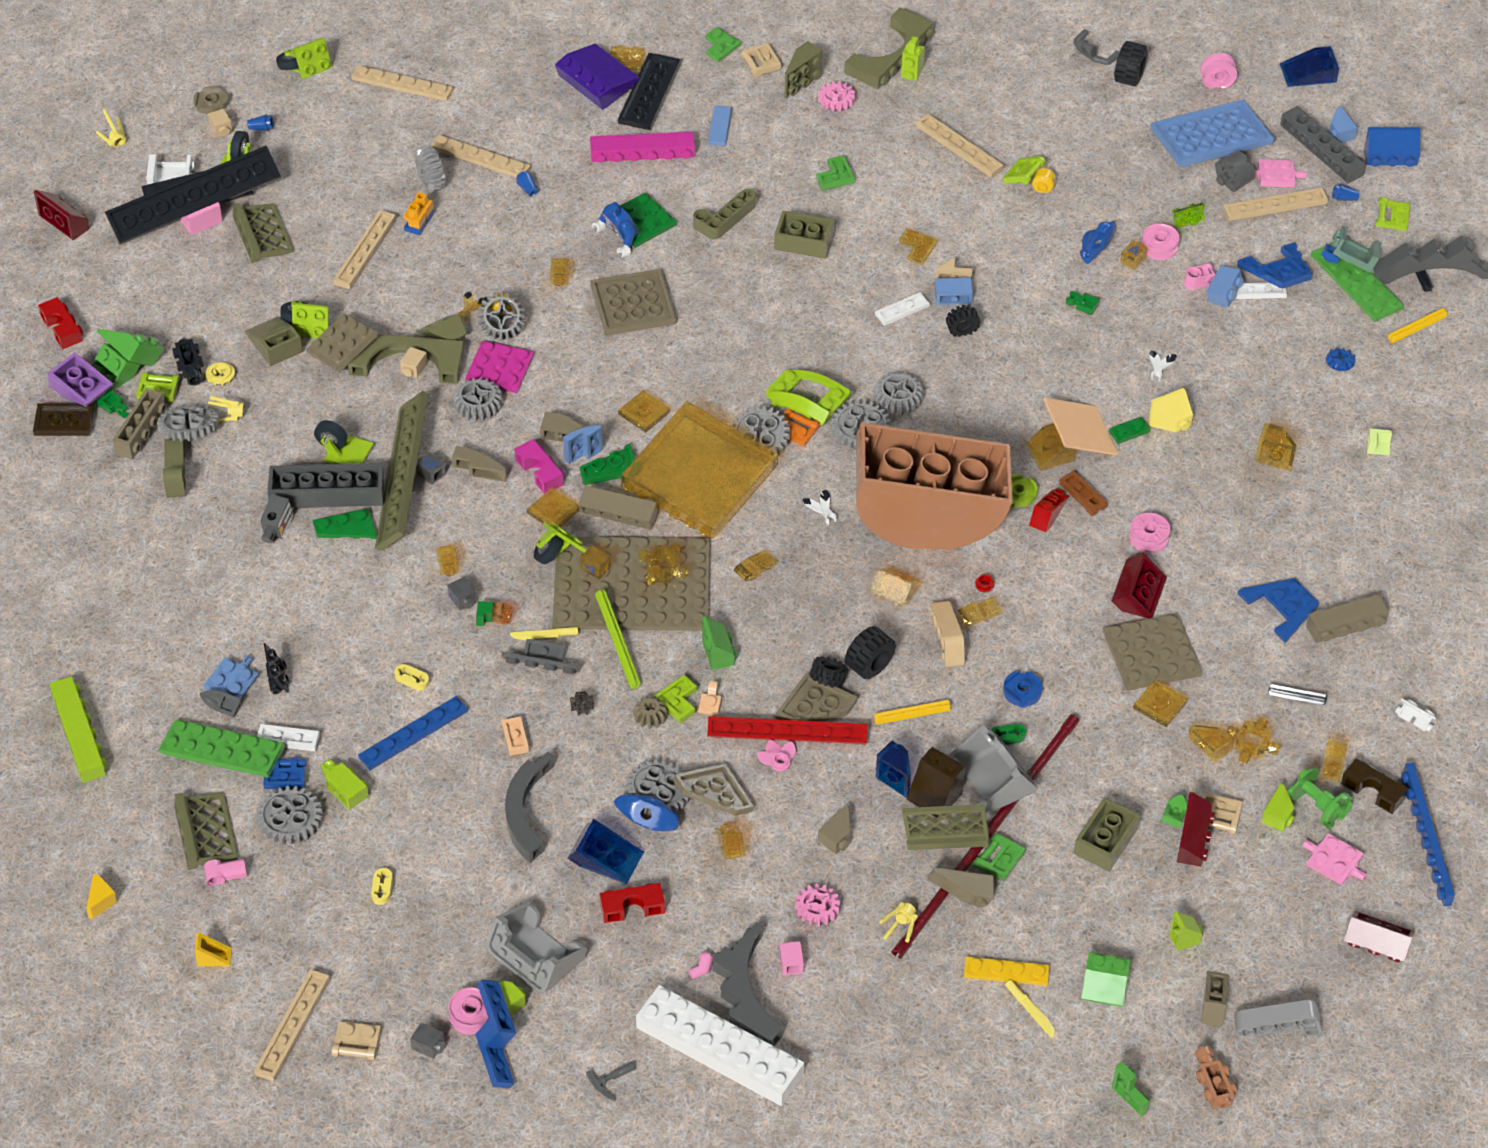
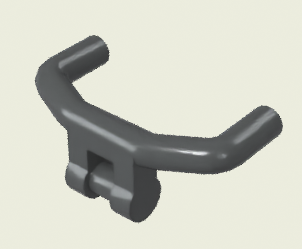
M1086 29L1074 38L1073 43L1077 50L1094 62L1110 65L1118 58L1119 51L1117 50L1107 59L1097 56V47L1093 44L1090 45L1084 39L1089 34Z

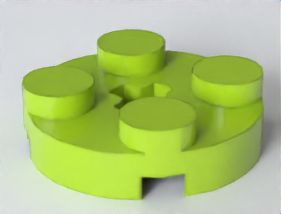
M1020 474L1011 475V507H1026L1035 502L1038 490L1035 481L1031 478H1023V475Z

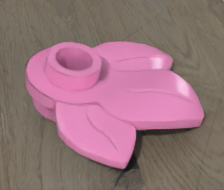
M769 740L765 751L757 752V757L761 763L770 765L774 770L785 771L790 767V760L795 757L796 748L792 741L782 747L776 742Z

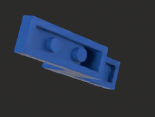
M482 979L477 985L489 1019L475 1035L492 1087L511 1088L514 1085V1081L503 1048L515 1036L516 1031L499 982Z

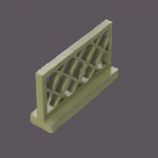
M241 203L233 204L232 217L251 263L258 262L259 258L285 255L293 252V247L274 203L242 207ZM269 209L272 210L270 215L263 212ZM250 212H251V213H254L255 215L252 217V216L247 215L246 213H250ZM261 216L266 220L263 222L261 220H258L257 218ZM269 221L277 222L276 226L268 224ZM252 223H255L257 225H260V227L257 229L251 225ZM266 228L271 231L269 233H266L262 231V229ZM277 232L282 234V236L278 238L273 236V234ZM261 235L265 238L263 240H260L256 238V236ZM270 239L276 243L272 245L267 243V241ZM279 244L286 245L287 248L281 249L278 246ZM264 246L270 250L261 251V248Z
M183 793L175 794L174 808L188 870L196 869L197 865H204L210 860L227 862L238 859L223 793L184 797ZM220 800V805L217 808L209 805L210 801ZM197 803L200 807L195 811L188 804ZM206 808L213 813L206 817L200 812ZM216 814L224 818L221 824L212 820ZM196 817L204 821L200 827L192 823ZM208 824L216 828L212 834L204 830ZM219 831L228 834L224 841L216 837ZM199 833L208 837L204 843L196 839ZM211 840L220 844L216 850L207 846ZM226 847L231 850L232 854L223 855L220 853V850ZM203 849L211 853L209 857L200 858V853Z
M985 804L903 808L902 813L908 850L989 847V826L987 824ZM972 812H981L977 817L971 815ZM951 813H958L959 816H958L957 818H955V817L951 816L950 814H951ZM931 814H937V815H939V817H937L936 819H934V818H932V817L929 816V815H931ZM908 815H917L919 817L914 820ZM964 818H967L971 822L965 824L964 822H962V820ZM946 819L950 821V823L948 825H945L941 823V821ZM923 820H926V821L930 822V824H928L927 826H925V825L921 824L920 822H922Z

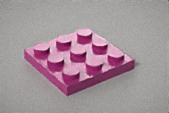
M482 341L465 380L472 381V378L478 380L480 377L482 380L488 378L489 382L494 381V384L498 385L500 390L518 393L533 359L534 351Z

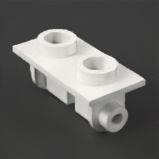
M1401 699L1402 707L1398 706L1395 711L1398 717L1409 723L1413 717L1416 718L1413 725L1424 732L1432 730V723L1437 724L1434 713L1427 709L1423 711L1418 708L1415 702L1409 699L1407 701Z

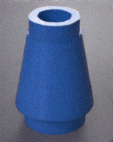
M265 114L247 120L248 129L269 131V129L274 127L273 118L271 115Z
M528 171L520 172L516 177L517 184L529 196L537 194L538 190L532 174L528 173Z
M1342 184L1335 185L1332 198L1337 199V201H1357L1359 191Z

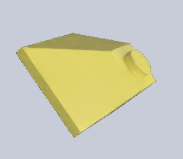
M1182 388L1153 399L1151 401L1148 424L1152 427L1173 432L1189 429L1192 424L1193 413L1185 389Z

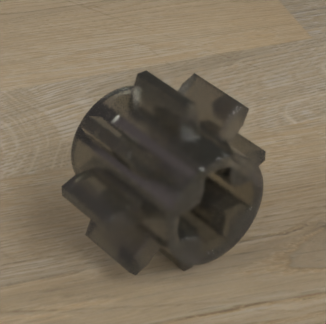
M586 691L576 692L574 697H570L571 711L576 710L578 716L580 714L588 715L589 709H594L593 695L589 696Z

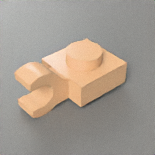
M710 681L708 694L701 695L698 713L718 716L721 704V696H716L718 682Z

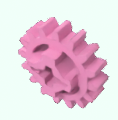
M832 81V84L825 83V87L821 86V90L818 91V102L821 103L822 107L826 106V110L831 108L832 112L835 109L841 112L842 108L848 110V106L852 107V103L855 102V91L852 90V86L847 87V83L842 85L841 81L838 83Z
M815 884V888L808 885L807 891L801 889L800 895L796 896L795 909L797 910V916H802L803 922L809 920V925H812L813 922H816L818 927L821 922L828 925V919L834 921L835 915H839L840 901L838 900V894H833V888L826 890V885H823L822 888H819L818 884Z

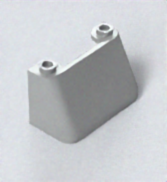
M984 724L948 755L965 766V776L980 795L978 804H985L986 812L988 810L993 812L1032 794L1038 789L1007 745Z
M526 902L495 917L487 938L486 947L495 959L536 992L543 993L550 990L585 958L588 949L578 942H572L568 944L567 948H564L538 927L540 914L533 905Z

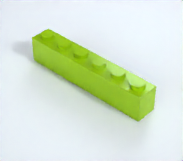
M72 676L49 683L50 691L82 783L106 776L104 769L108 768L105 757L101 758L99 755L102 753L99 742L95 743L94 739L97 738L94 727L90 728L89 724H92L89 712H84V709H87L84 698H79L81 694L79 684H74Z

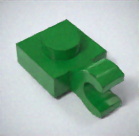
M109 391L97 401L98 406L110 414L116 411L124 419L129 415L126 412L128 406L124 404L123 398L112 391Z

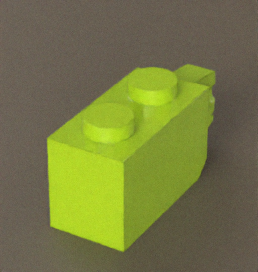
M912 36L902 53L901 77L907 80L917 81L924 68L925 47L919 45L918 37Z
M330 759L320 765L321 771L326 776L327 789L349 810L369 797L368 784L365 780L359 779L351 767L347 768L342 762L336 764Z

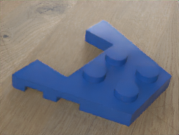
M1295 243L1281 246L1280 252L1286 257L1284 259L1261 265L1252 256L1239 259L1237 263L1239 268L1281 289L1309 281L1312 277V273L1306 262L1302 260V255L1300 251H1297Z
M1295 578L1238 590V595L1248 605L1265 597L1281 613L1287 622L1276 627L1274 632L1284 643L1288 642L1290 637L1308 619V614L1313 613L1319 606V602Z

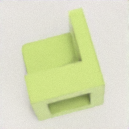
M1370 428L1367 439V453L1389 455L1392 431Z

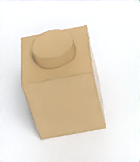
M224 109L208 113L209 126L216 137L227 136L233 133L231 120Z
M410 347L400 361L401 373L407 377L413 376L418 378L427 365V353Z

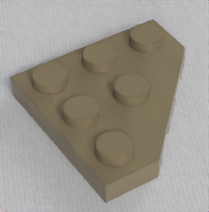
M805 673L776 712V718L780 720L820 721L846 716L857 703V696L835 686L832 688L829 685L827 687L824 686L823 683L818 684V681H814L808 673Z
M726 764L678 773L673 777L674 783L683 795L737 816L750 813L754 809V805Z

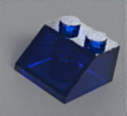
M891 740L877 754L875 778L905 798L908 796L911 781L908 750L903 745Z

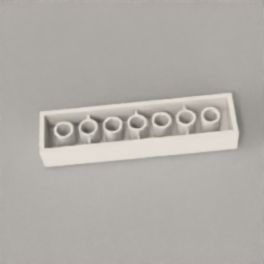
M660 985L636 1015L637 1029L780 1106L784 1104L804 1075L803 1061Z

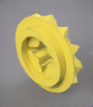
M225 362L214 363L205 372L208 382L213 383L215 386L217 384L223 386L226 382L230 384L235 374L233 366Z

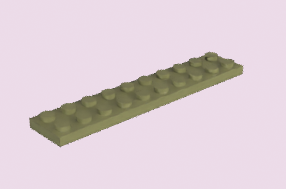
M423 390L399 409L375 549L384 550L390 547L395 541L403 538L406 533L405 528L409 517L411 493L414 488L413 481L416 475L418 452L421 447L420 440L423 434V423L426 418L425 411L428 406V393Z

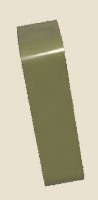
M752 189L742 190L714 215L704 209L696 210L693 213L694 229L708 238L719 239L755 208V191Z
M173 438L164 439L165 468H163V481L166 497L186 496L184 440L180 442V439L173 441Z

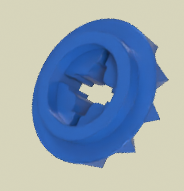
M1336 347L1335 350L1330 349L1326 356V362L1334 370L1347 371L1355 365V355L1351 354V350L1345 351V348L1340 350Z

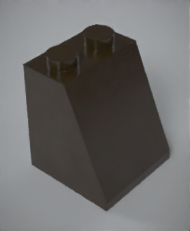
M931 747L920 759L907 800L918 807L952 806L963 794L965 766ZM931 814L936 818L939 817L937 814Z

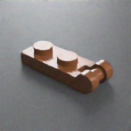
M1075 471L1059 480V485L1081 504L1091 516L1096 515L1100 509L1104 510L1108 507L1107 502Z

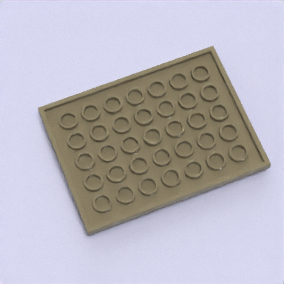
M576 537L583 542L581 546L586 549V552L584 553L570 544L556 557L552 629L578 627V630H608L595 597V593L598 590H605L620 630L702 631V617H708L709 538ZM585 565L595 567V569L593 568L594 573L586 568Z

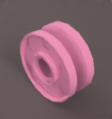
M1216 53L1210 55L1203 60L1200 66L1202 81L1210 89L1214 87L1227 88L1237 79L1238 73L1235 61L1228 54Z
M1167 224L1150 225L1142 234V250L1153 259L1166 260L1172 258L1178 251L1179 233L1175 228Z
M1156 513L1140 514L1131 522L1129 537L1131 544L1142 552H1159L1169 542L1170 525L1163 516Z
M473 987L464 988L451 997L448 1005L450 1024L460 1033L476 1034L489 1019L479 989Z

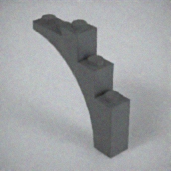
M1460 236L1447 246L1433 239L1419 249L1405 242L1378 260L1373 268L1375 277L1383 284H1389L1411 273L1438 268L1463 270L1475 274L1482 279H1488V263L1485 260L1482 261L1474 252V243L1463 236Z
M756 922L752 928L749 927L745 931L743 938L740 942L737 941L732 949L725 946L721 952H717L712 959L713 971L725 978L720 989L721 998L733 1005L728 1014L729 1022L775 1046L783 1037V1025L773 1019L760 1005L752 991L748 976L751 956L763 937V926Z

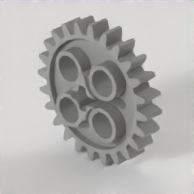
M856 400L854 405L849 402L848 407L843 404L842 409L838 408L837 413H833L831 431L833 432V437H837V442L842 441V446L849 444V449H851L853 446H856V434L861 422L891 427V419H889V414H885V409L879 410L880 405L873 407V402L867 405L865 400L862 404H859L858 400Z
M186 404L185 407L178 405L177 409L172 407V411L166 410V414H161L157 421L159 434L162 433V437L166 436L167 439L173 438V441L180 439V442L184 439L190 441L191 438L198 440L199 436L204 438V434L210 435V431H215L219 423L217 412H214L213 408L209 409V406L203 407V404L199 406L195 404L189 406ZM186 416H189L190 429H187Z
M757 405L754 411L749 407L748 413L743 410V416L737 415V421L732 422L733 427L730 428L732 433L730 434V439L732 440V446L735 447V451H740V456L746 454L747 459L753 457L754 461H756L758 458H761L763 462L765 457L771 460V455L778 457L777 451L784 452L783 446H788L786 441L790 440L788 421H785L784 415L780 416L779 410L774 413L773 407L766 410V405H764L762 410H760ZM761 420H764L762 424V432L760 433ZM760 435V444L757 448L758 436Z
M657 759L654 760V764H651L649 760H646V765L640 762L638 768L633 767V771L629 772L626 780L625 791L628 794L655 797L675 813H678V808L684 809V804H687L690 798L683 795L673 781L675 774L685 772H679L680 766L673 768V762L665 765V760L661 764L658 763ZM644 808V814L651 811L649 808Z
M286 786V790L282 791L279 787L278 793L270 791L271 797L265 795V802H259L260 807L256 808L257 814L255 815L257 827L260 829L261 834H266L267 840L272 837L273 843L281 840V845L285 841L292 845L293 840L300 843V838L302 837L308 840L307 834L314 835V829H319L318 823H322L321 804L318 802L317 796L312 797L311 791L305 793V788L298 791L297 786L293 790Z

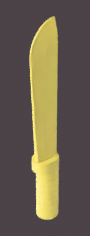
M578 627L512 632L510 635L515 639L521 640L559 638V636L578 635Z
M1009 980L1005 986L1044 1031L1053 1038L1054 1028L1048 1018L1026 994L1020 991L1012 980Z

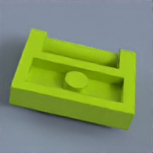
M1042 156L1019 158L1002 179L1006 184L1021 182L1027 185L1035 172L1044 166L1046 160Z
M1386 197L1379 198V215L1376 220V227L1407 231L1410 203L1392 201ZM1386 207L1391 208L1390 221L1385 219Z
M143 372L136 393L137 399L148 388L162 392L164 401L173 402L180 382V375L162 376Z

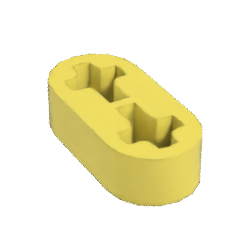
M401 664L394 670L395 679L402 684L416 690H424L429 686V676L425 672L406 664Z
M387 868L378 869L373 877L371 896L373 902L378 905L386 904L391 896L393 878L392 872ZM382 875H386L384 883H381L380 878H382ZM380 889H382L384 895H382V898L378 897Z

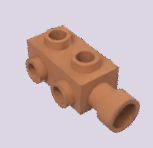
M1203 1046L1197 1049L1195 1055L1201 1064H1199V1069L1196 1071V1077L1199 1084L1203 1085L1205 1100L1210 1102L1212 1109L1229 1107L1233 1104L1237 1090L1233 1082L1229 1083L1227 1065H1222L1220 1059L1213 1060L1214 1054L1210 1046Z

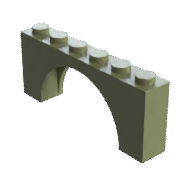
M899 7L891 15L890 28L897 31L904 39V44L901 48L892 54L881 57H866L853 53L845 61L844 74L876 89H879L882 85L885 86L891 76H895L898 68L902 67V53L911 37H918L920 46H924L925 41L932 38L934 34L933 22Z
M377 334L378 336L348 364L349 375L367 377L370 369L379 360L393 354L406 353L412 347L427 353V359L433 362L439 371L440 383L458 384L464 356V342Z

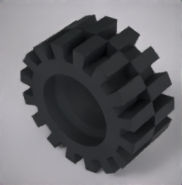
M962 305L961 308L957 306L956 310L951 309L952 313L948 312V317L945 319L950 334H953L954 337L957 335L958 337L962 335L967 336V334L972 335V331L976 332L977 328L980 327L981 321L977 311L971 305H967V307Z
M821 656L814 659L809 675L814 681H818V684L823 683L826 687L829 685L832 688L834 686L837 688L844 684L848 668L841 661L837 662L835 658L830 659V657L825 658Z

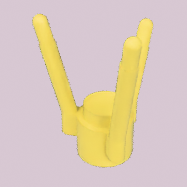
M103 109V113L112 131L109 133V139L99 131H96V133L109 146L118 147L119 145H124L127 138L124 135L120 118H117L118 131L106 109Z
M210 396L211 400L218 402L208 401V404L227 407L228 415H231V417L218 419L219 423L238 421V417H243L244 403Z
M900 902L879 923H884L896 914V921L883 937L886 940L899 923L906 924L910 922L905 939L906 942H909L918 916L913 905Z

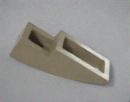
M461 446L455 447L452 456L454 468L469 470V476L506 482V468L500 463L478 451Z

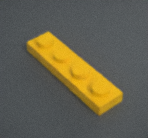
M965 957L964 978L1003 982L1012 980L1014 983L1048 986L1049 965Z

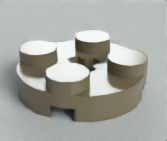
M204 87L203 91L199 93L197 91L194 94V106L199 113L203 114L225 109L228 105L227 93H224L220 87Z

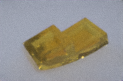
M764 550L742 561L734 568V571L747 582L759 577L762 571L775 567L777 561Z
M993 597L977 605L975 602H972L957 610L967 626L1002 614L1000 607Z

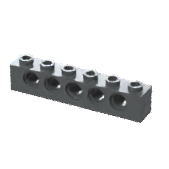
M1296 106L1282 114L1280 126L1346 183L1349 184L1364 176L1366 164L1313 120L1305 111Z

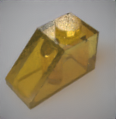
M1191 725L1189 727L1188 738L1214 763L1232 752L1234 740L1222 728Z

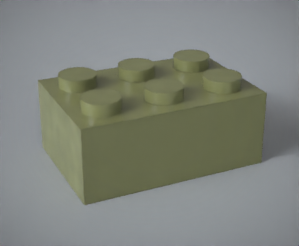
M782 210L774 234V250L826 259L834 233V219Z
M1104 797L1076 838L1074 854L1110 872L1138 830L1140 814Z

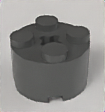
M1235 151L1216 162L1217 183L1221 186L1225 185L1232 192L1250 183L1255 177V170L1252 163H1248V157L1240 151Z

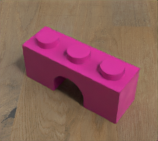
M534 439L514 448L515 460L524 471L530 468H539V470L534 472L535 484L544 494L564 485L563 478L565 476L562 469L557 468L552 457L547 456L543 447L540 444L538 445Z

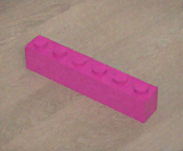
M693 132L590 136L591 162L687 159L695 157Z

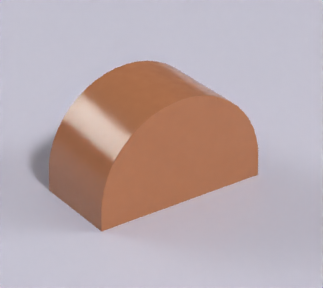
M861 422L856 438V505L863 523L874 534L890 543L905 548L948 550L963 547L983 539L996 530L1004 521L1012 504L1010 444Z

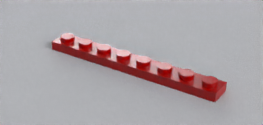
M708 716L707 737L867 745V724Z

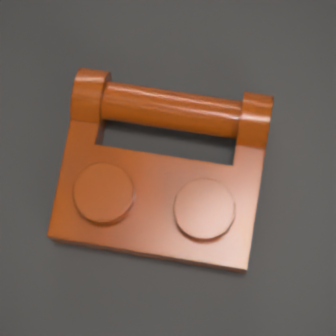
M788 408L784 413L785 421H788V427L790 428V441L805 447L820 428V422L811 420ZM791 418V419H793V420H795V421H798V422H800V423H802V424H804V425H807V426L810 427V429H807V428H805V427H803V426H801V425H798V424H796V423H794V422H792V421H789V419Z

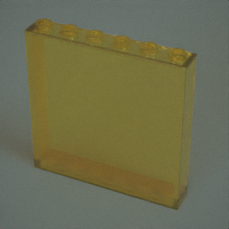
M686 401L622 473L621 486L627 491L637 494L641 499L649 498L657 503L658 509H662L669 513L671 517L684 522L689 528L698 530L703 536L714 539L778 465V454Z

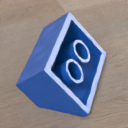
M1368 127L1363 151L1366 165L1374 167L1379 165H1389L1391 167L1396 165H1406L1408 167L1418 165L1420 156V127Z

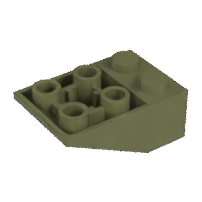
M809 41L795 50L785 72L784 98L786 99L788 93L794 96L798 92V86L801 85L803 88H806L810 82L818 80L822 75V50Z
M278 317L245 330L246 335L270 366L302 353L301 337L290 324Z

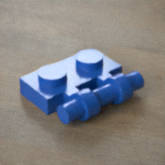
M291 757V759L279 758L270 777H264V789H278L279 787L286 789V786H289V789H293L295 786L297 788H305L306 759H298V757Z

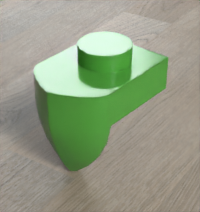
M1183 794L1176 795L1169 800L1161 821L1171 826L1181 827L1187 809V802Z

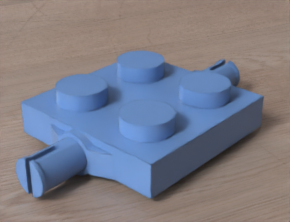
M246 655L241 663H237L225 657L205 682L204 689L207 691H222L242 699L259 677V673L248 668L253 659Z

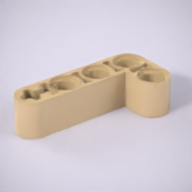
M950 601L930 603L931 619L942 646V660L945 661L944 668L964 666V638Z

